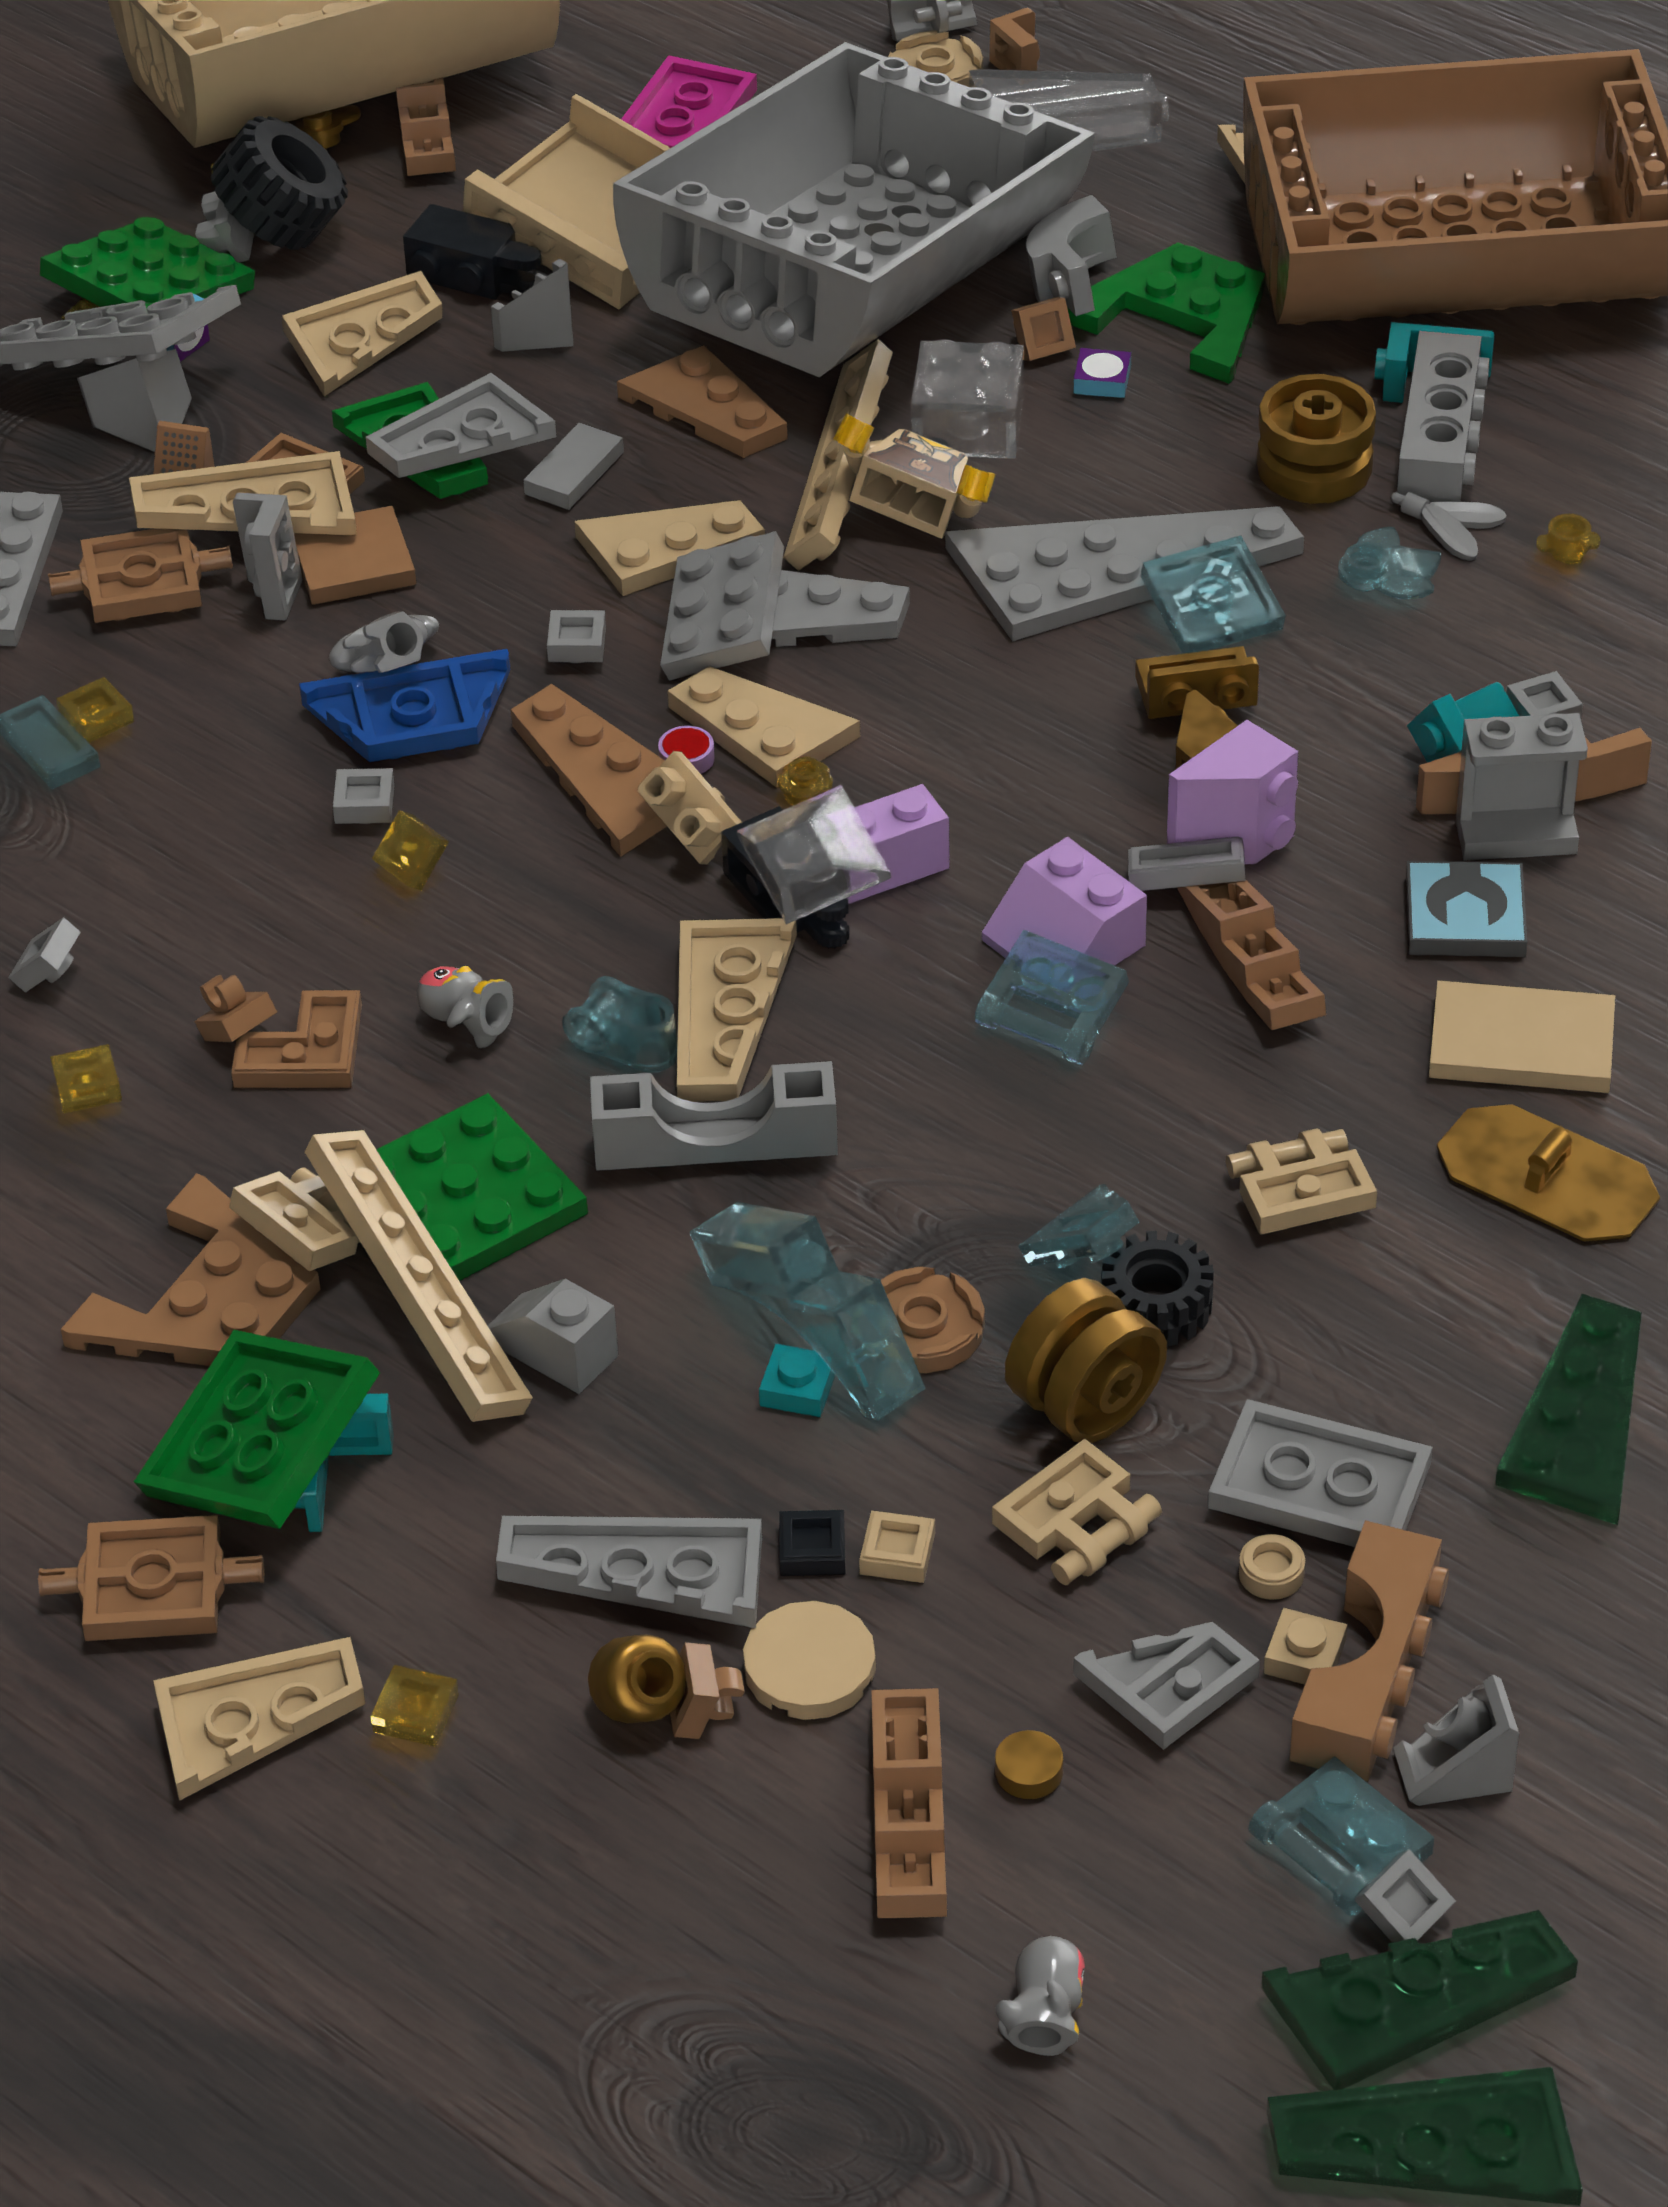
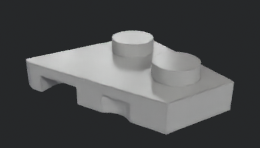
M1214 1622L1183 1628L1180 1632L1171 1636L1153 1635L1132 1640V1651L1096 1659L1093 1650L1081 1652L1074 1657L1073 1674L1164 1750L1259 1677L1260 1660Z

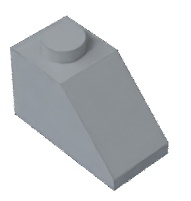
M566 1278L520 1294L487 1325L505 1353L577 1394H580L618 1357L614 1305Z

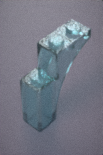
M736 1202L689 1232L712 1286L733 1290L752 1298L767 1307L796 1330L839 1378L864 1417L879 1420L926 1389L881 1280L839 1271L816 1216Z

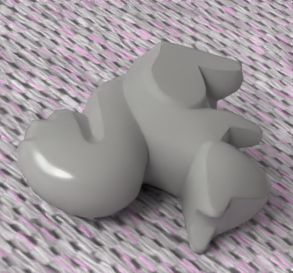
M404 611L385 615L341 638L329 654L330 663L338 670L355 673L373 671L383 673L414 663L421 659L422 646L438 631L439 623L434 617L407 615Z

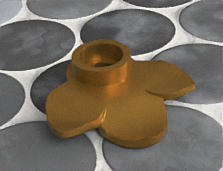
M348 105L292 120L288 123L306 132L324 148H329L341 141L339 132L343 130V126L357 121L361 116V112L357 106Z

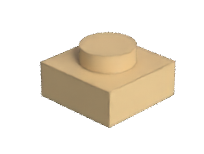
M1283 1608L1265 1655L1264 1674L1305 1685L1311 1668L1337 1666L1346 1643L1347 1624Z

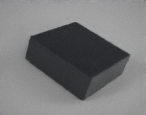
M844 1510L779 1511L780 1576L846 1574Z

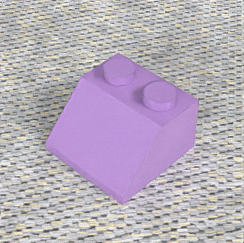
M1246 720L1169 774L1167 844L1240 837L1243 838L1245 864H1256L1274 850L1283 848L1294 837L1296 827L1294 820L1296 790L1298 787V751L1249 720Z
M923 784L804 825L808 829L813 842L826 856L831 855L838 861L845 879L841 890L843 895H846L849 904L949 869V817Z
M1066 837L1024 863L983 929L982 941L1061 1000L1146 946L1147 895L1072 839Z

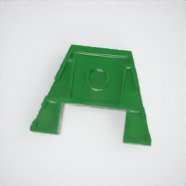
M1177 242L1092 285L1091 290L1095 311L1075 316L1068 307L1067 309L1071 326L1096 335L1123 309L1127 308L1204 336L1205 338L1190 352V369L1230 384L1234 380L1238 358L1242 356L1245 348V337L1248 329L1252 327L1264 292L1265 273L1248 268L1239 262L1229 261L1201 251L1194 246H1187Z

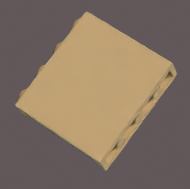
M575 94L571 99L570 121L495 179L478 169L465 178L463 212L510 223L515 231V240L517 242L525 243L535 248L538 247V250H541V264L553 270L552 263L556 260L561 259L567 262L568 278L571 282L615 308L620 309L640 292L630 273L619 240L613 205V183L667 151L670 147Z

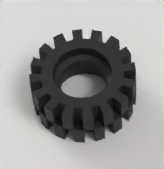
M1146 1231V1241L1140 1242L1135 1233L1126 1237V1248L1117 1242L1111 1247L1110 1256L1105 1255L1102 1262L1101 1284L1118 1296L1127 1310L1138 1312L1159 1328L1167 1340V1347L1178 1344L1179 1333L1187 1340H1190L1196 1336L1197 1326L1204 1329L1208 1323V1316L1212 1313L1214 1271L1213 1264L1209 1265L1208 1254L1205 1250L1197 1253V1243L1189 1238L1182 1245H1179V1234L1168 1232L1166 1240H1157V1231ZM1147 1283H1164L1178 1290L1168 1294L1153 1295L1144 1293L1136 1289V1287Z

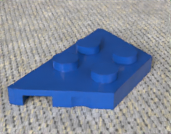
M508 649L402 666L383 673L373 671L299 683L302 706L368 762L397 759L403 756L451 750L457 747L479 744L510 673Z

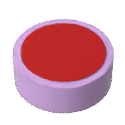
M696 726L675 727L665 732L659 739V757L663 760H666L673 751L682 752L700 774L709 770L714 763V740L710 733Z

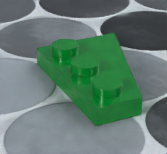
M428 382L332 410L333 427L367 449L366 436L433 403L439 397ZM480 457L407 476L439 499L451 495H459L488 484L487 467Z

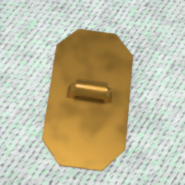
M1513 1104L1467 1108L1437 1143V1150L1451 1180L1584 1242L1630 1237L1660 1201V1195L1644 1164Z

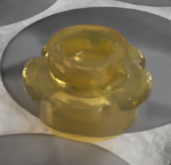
M801 757L784 767L783 773L778 776V786L784 792V798L790 805L797 808H813L821 805L828 798L829 790L833 786V777L830 775L829 767L814 758Z

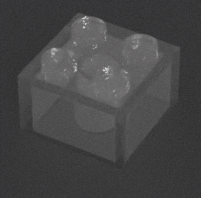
M946 339L937 341L921 340L911 402L912 432L928 439L932 437L941 438L949 444L950 448L964 453L967 457L1016 459L1024 399V345L1005 344L1003 342H954Z

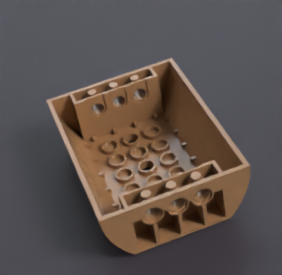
M1639 49L1244 77L1243 141L1247 208L1277 324L1290 323L1302 325L1317 321H1354L1359 318L1405 317L1411 314L1439 312L1452 314L1466 310H1504L1509 307L1555 306L1561 303L1588 301L1601 303L1615 299H1654L1659 296H1668V129Z

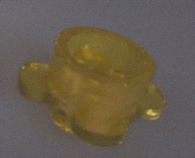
M1561 514L1550 520L1547 534L1537 537L1536 547L1541 552H1551L1552 556L1558 561L1566 564H1579L1583 561L1585 553L1591 549L1599 548L1601 538L1597 533L1591 532V524L1584 517L1575 514Z

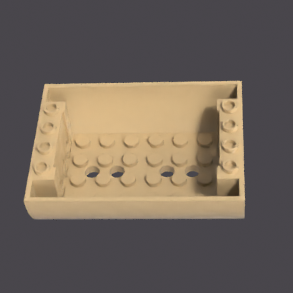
M108 0L118 38L134 82L194 148L235 137L249 120H253L257 116L265 118L270 116L278 118L282 122H289L395 92L398 87L434 81V79L452 76L554 47L560 12V0Z

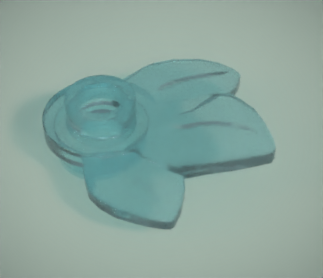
M1394 527L1379 528L1363 534L1359 537L1356 544L1347 548L1345 555L1339 561L1338 575L1342 582L1359 591H1372L1376 589L1392 598H1423L1434 592V585L1429 579L1438 569L1441 553L1400 546V538Z

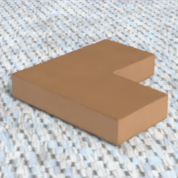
M360 990L302 991L296 1032H247L237 1038L231 1073L233 1087L352 1088L362 1009Z

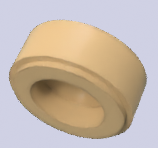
M1267 1534L1255 1537L1244 1545L1240 1553L1239 1578L1244 1588L1251 1594L1269 1600L1283 1599L1297 1592L1302 1586L1305 1574V1555L1296 1542L1285 1536Z

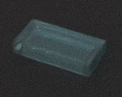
M44 695L0 714V734L51 789H55L100 768L98 752Z

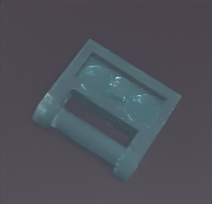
M1023 930L980 999L975 1012V1022L991 1030H995L999 1026L1062 1052L1064 1060L1082 1066L1088 1060L1093 1050L1096 1036L1129 984L1127 972L1122 968ZM1013 994H1016L1077 1020L1072 1029L1069 1030L1010 1006L1008 1003Z
M1335 1756L1277 1802L1271 1800L1263 1804L1253 1815L1248 1827L1249 1833L1266 1846L1275 1844L1333 1893V1903L1349 1916L1357 1915L1363 1910L1354 1898L1398 1854L1410 1849L1421 1862L1433 1854L1434 1837ZM1301 1822L1357 1870L1350 1872L1296 1826Z

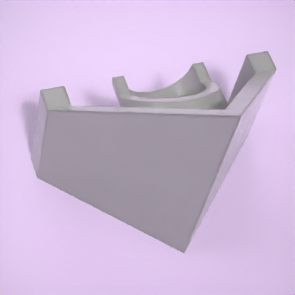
M561 259L556 260L552 263L553 273L548 276L540 273L536 274L533 287L524 293L516 290L512 291L514 300L507 305L497 302L491 306L494 347L504 352L574 346L567 262Z
M176 349L167 351L168 354L165 357L157 360L138 362L137 358L77 378L93 428H98L155 452L159 421L182 424L192 399Z
M1492 1674L1483 1681V1684L1476 1686L1465 1697L1462 1696L1458 1699V1703L1433 1725L1428 1722L1424 1724L1425 1732L1413 1743L1409 1744L1402 1740L1393 1747L1409 1801L1418 1806L1512 1792L1519 1731L1502 1679Z

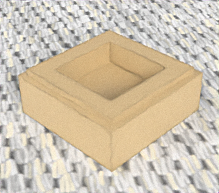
M871 1511L859 1559L860 1575L924 1583L935 1537V1519Z

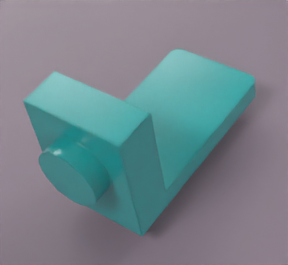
M1391 322L1387 349H1377L1374 379L1384 380L1383 401L1403 403L1408 372H1413L1419 331L1482 336L1480 357L1490 358L1488 378L1491 376L1495 334L1488 330Z
M1495 682L1454 701L1451 694H1448L1431 702L1407 725V728L1428 763L1462 752L1464 719L1517 717L1519 714L1501 683Z
M388 1393L367 1394L362 1404L332 1447L328 1457L323 1461L298 1500L295 1509L306 1510L309 1532H322L329 1456L391 1455L393 1453L394 1433Z

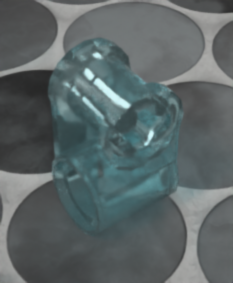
M603 976L599 977L591 985L589 998L581 1007L571 1008L563 1017L562 1026L565 1034L573 1044L585 1052L608 1057L627 1064L638 1071L647 1073L668 1069L677 1060L678 1041L674 1008L670 1000L662 995L649 993L626 985L613 977Z

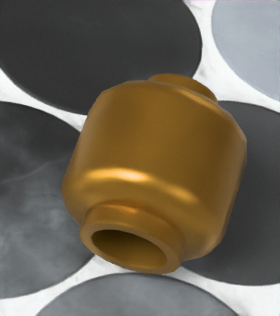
M648 1634L615 1638L602 1646L591 1661L588 1673L590 1695L597 1708L612 1720L624 1723L660 1720L675 1710L684 1695L686 1686L684 1662L678 1651L663 1638Z

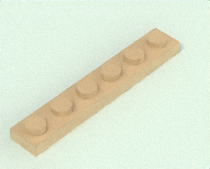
M879 339L843 364L783 557L798 571L816 558L819 561L826 559L833 553L840 542L841 537L838 533L842 520L850 509L848 500L857 474L849 467L843 445L834 441L833 438L846 413L871 425L879 412L877 403L881 390L889 379L886 373L893 353Z
M358 1130L313 1135L305 1150V1154L470 1420L475 1422L524 1415L533 1398L365 1131Z

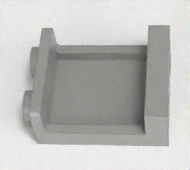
M1579 713L1464 719L1455 821L1463 860L1577 854L1579 835L1574 818V805L1579 760L1587 758L1588 750Z

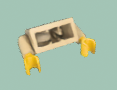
M847 413L845 414L833 440L843 445L849 467L857 474L849 501L941 539L945 535L952 511L958 517L971 518L979 512L983 502L987 503L996 474L966 465L968 457L964 453L950 448L945 440L938 437L928 439L911 431L898 429L884 440L869 442L868 440L874 427Z

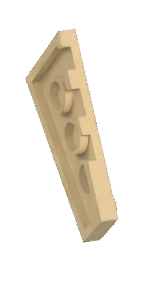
M340 451L129 477L137 528L238 531L233 507L235 495L237 493L287 495L294 533L356 535L355 515Z
M796 918L680 921L677 1097L692 1102L728 1101L739 1097L797 936Z

